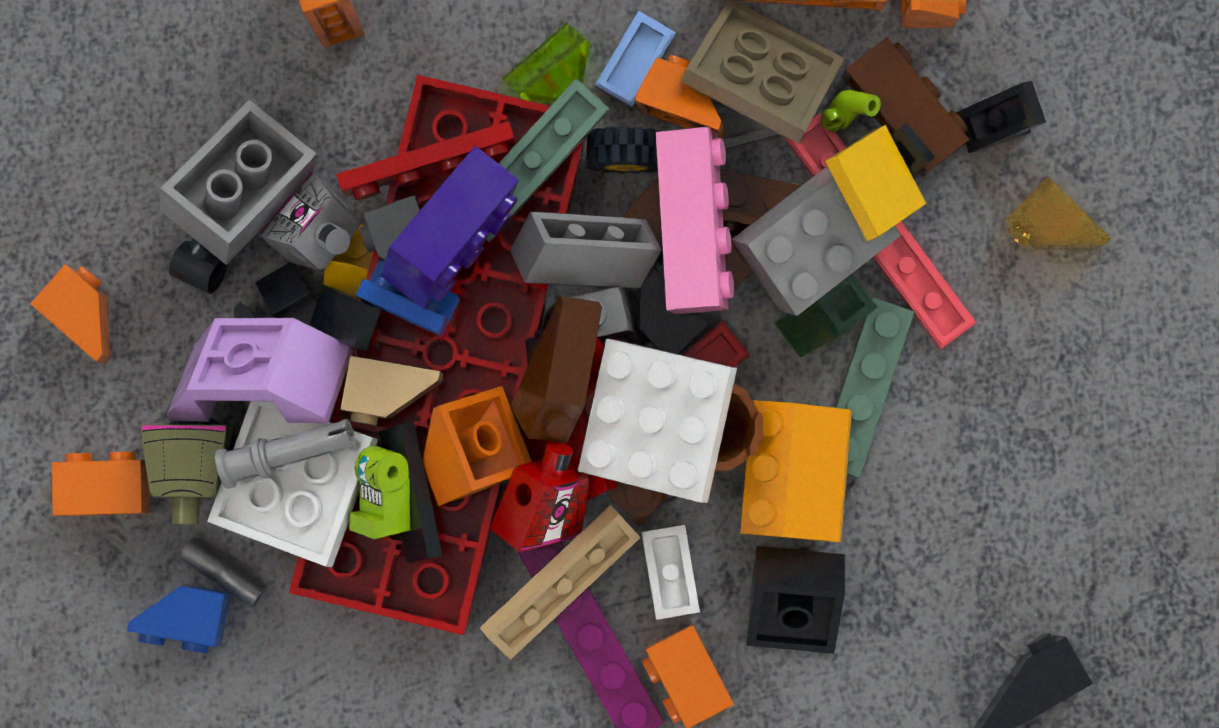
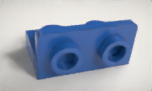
M380 260L370 280H362L356 296L362 301L443 337L460 301L459 296L449 291L441 302L433 298L423 310L381 277L385 261Z

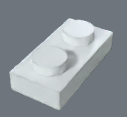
M685 525L641 532L656 620L699 613L700 609Z

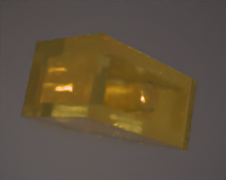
M1049 177L1043 180L1004 219L1010 225L1008 228L1010 235L1022 246L1027 248L1031 245L1035 250H1097L1111 239Z

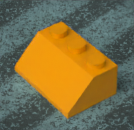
M753 400L757 411L762 413L763 437L757 452L746 460L740 533L841 542L852 410L799 403Z

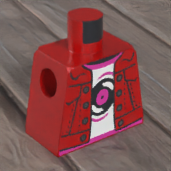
M556 441L547 443L542 460L518 465L511 475L490 529L518 552L573 539L582 532L590 481L585 473L579 472L578 468L570 463L573 450L567 444Z

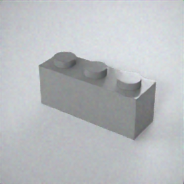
M530 212L510 252L525 283L641 288L662 249L646 219Z

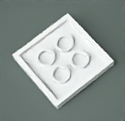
M606 339L578 471L700 503H708L737 368L618 340Z
M251 401L233 450L251 445L253 439L262 438L271 442L334 423H287L273 401ZM354 431V435L349 436L350 439L354 438L356 440L354 448H346L276 468L275 474L269 478L264 479L259 475L238 481L234 488L227 489L221 482L207 522L320 565L333 567L349 522V515L353 511L360 492V481L355 476L354 470L355 461L364 448L376 446L378 439Z

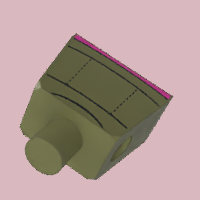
M141 424V437L151 497L172 498V524H199V498H216L221 480L215 464V452L222 448L230 451L233 427L227 425Z

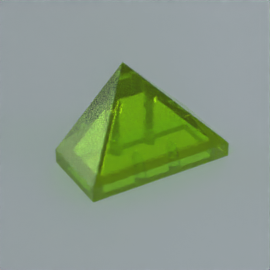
M566 22L503 76L502 80L523 100L556 101L575 79L581 83L583 82L591 44Z

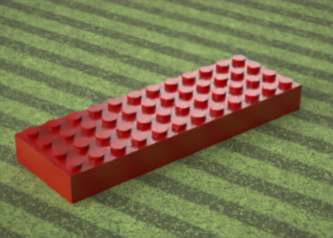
M417 74L397 155L507 121L510 122L515 143L517 144L550 106ZM587 136L491 242L485 240L482 244L484 249L475 262L468 269L464 266L461 267L454 278L456 283L450 290V292L459 296L460 301L443 337L381 309L367 351L351 347L354 351L352 354L354 357L440 371L443 374L441 384L391 419L378 418L377 426L352 422L350 421L352 413L341 410L347 376L346 371L336 400L331 423H338L348 419L353 431L378 439L376 446L382 448L379 431L400 424L414 422L423 460L433 408L500 386L503 387L511 406L528 368L525 341L529 337L535 338L534 333L541 328L551 284L525 283L510 250L530 212L569 213ZM514 146L508 147L509 152ZM505 156L494 159V161L499 164ZM436 169L423 173V180L413 185L398 187L397 182L391 183L385 205L415 196L421 210L452 173L441 174L440 170ZM373 251L367 281L370 280L377 263L381 260L376 251ZM513 412V415H514V417H515V420H516V422L518 423V419L516 418V416H515V414H514V412ZM426 475L442 556L406 563L400 533L372 539L350 531L348 522L333 567H326L298 556L289 593L465 635L489 543L490 528L497 510L503 482L438 506ZM360 492L352 512L360 511Z

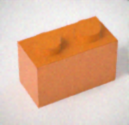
M129 451L109 452V461H92V453H66L65 462H52L53 516L150 513L149 484L145 460H136V452Z
M693 624L645 647L649 657L642 660V663L652 683L655 684L662 681L669 694V697L663 699L662 702L674 724L682 720L685 728H691L734 705Z

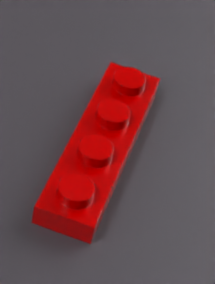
M507 121L336 175L341 191L346 197L354 195L355 200H363L380 194L379 187L394 182H397L398 187L416 184L423 180V173L439 169L441 174L452 173L475 146L494 160L509 153L508 147L514 146L516 143L510 122Z

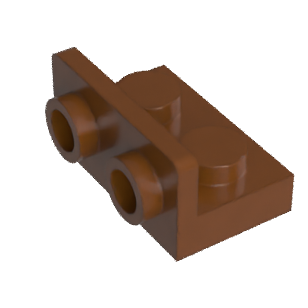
M720 169L721 183H726L729 197L728 209L722 210L723 227H728L730 234L738 235L741 233V229H746L801 187V185Z

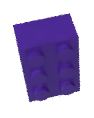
M475 146L389 246L381 277L423 310L433 298L441 302L456 283L454 278L461 267L464 266L468 269L483 251L484 247L482 244L491 233L496 236L511 217L509 212L518 200L513 196L519 179Z

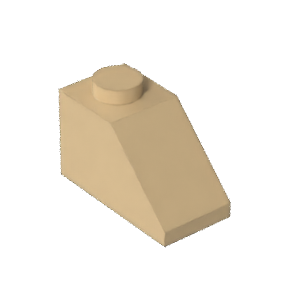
M350 356L341 410L352 413L350 419L352 422L377 426L378 418L391 419L441 384L443 374L435 370Z

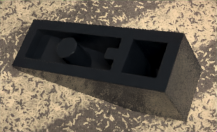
M1047 633L1027 645L1030 652L1019 658L974 728H1017L1092 685L1090 677L1068 639L1060 635L1053 638L1051 633Z

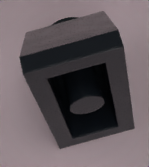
M652 266L640 288L639 333L644 339L639 344L643 347L679 355L709 324L699 313L674 314L666 310L665 279Z

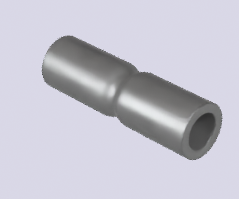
M196 537L189 541L179 559L208 579L218 582L221 588L250 608L256 605L267 588L266 585L237 565L230 564L225 557Z

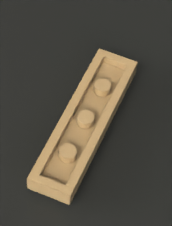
M610 505L480 627L481 631L511 660L641 537Z

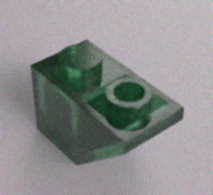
M852 273L798 316L785 313L773 323L801 358L842 335L878 307Z

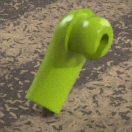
M853 90L842 91L832 100L829 108L822 112L821 123L830 132L845 129L859 114L870 117L875 116L881 107L880 99L877 95Z

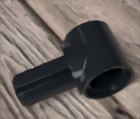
M192 238L191 241L181 243L176 249L170 262L169 274L203 292L212 294L221 285L228 264L223 263Z

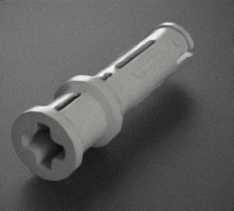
M344 419L338 423L268 442L267 439L257 438L252 440L251 445L235 450L218 449L215 452V464L222 484L225 488L230 489L234 488L238 481L259 475L264 479L269 478L275 474L276 468L346 448H354L356 440L354 438L350 439L349 436H353L354 431L349 420Z

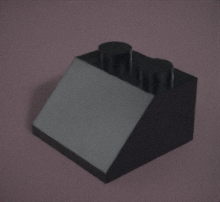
M757 546L751 584L746 646L834 654L845 596V554Z

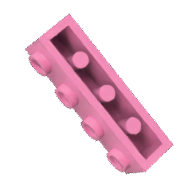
M709 127L656 132L666 310L674 314L729 310L728 298L734 297V280L732 272L726 271L725 254L731 253V235L729 228L723 227L722 210L728 209L729 205L727 185L725 182L721 183L720 165H725L726 163L724 141L722 138H718V134Z

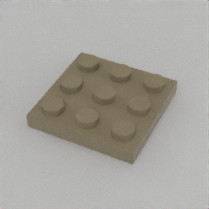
M728 0L687 66L681 82L799 144L845 58L735 0Z

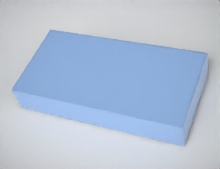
M638 11L595 83V88L633 109L636 103V94L656 57L663 58L675 38L676 32Z

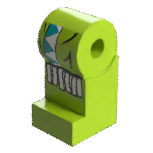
M378 446L364 448L359 453L354 467L355 476L360 481V511L350 513L349 530L372 539L410 531V479L407 460L399 453Z

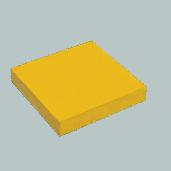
M886 125L873 130L825 161L867 241L879 237L927 204Z

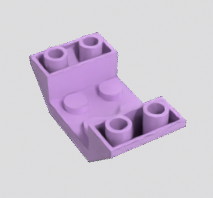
M215 318L194 345L166 416L169 421L209 422L216 401H274L287 423H328L349 365L350 356H352L354 351L351 346L295 318Z

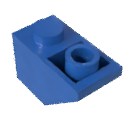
M189 585L180 586L129 621L127 631L139 633V642L164 645L165 639L168 638L183 641L181 647L183 650L208 653L209 646L216 647L222 644L231 594Z

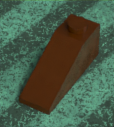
M559 296L510 406L529 439L568 443L585 406L602 306L599 302Z

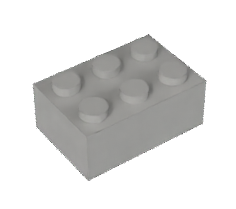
M248 100L160 188L159 210L227 265L272 219L310 172H314L317 154L251 100Z
M827 166L735 236L732 242L779 310L798 316L901 235L896 227L893 226L879 237L867 241Z

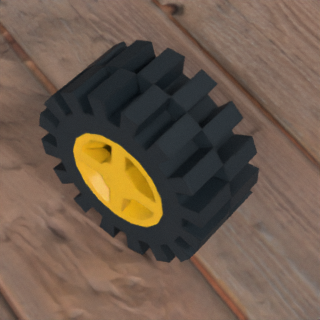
M620 126V128L605 127V129L596 128L587 135V169L625 174V172H631L632 174L658 172L656 132H662V130H655L653 128L643 129V127L627 128V126Z

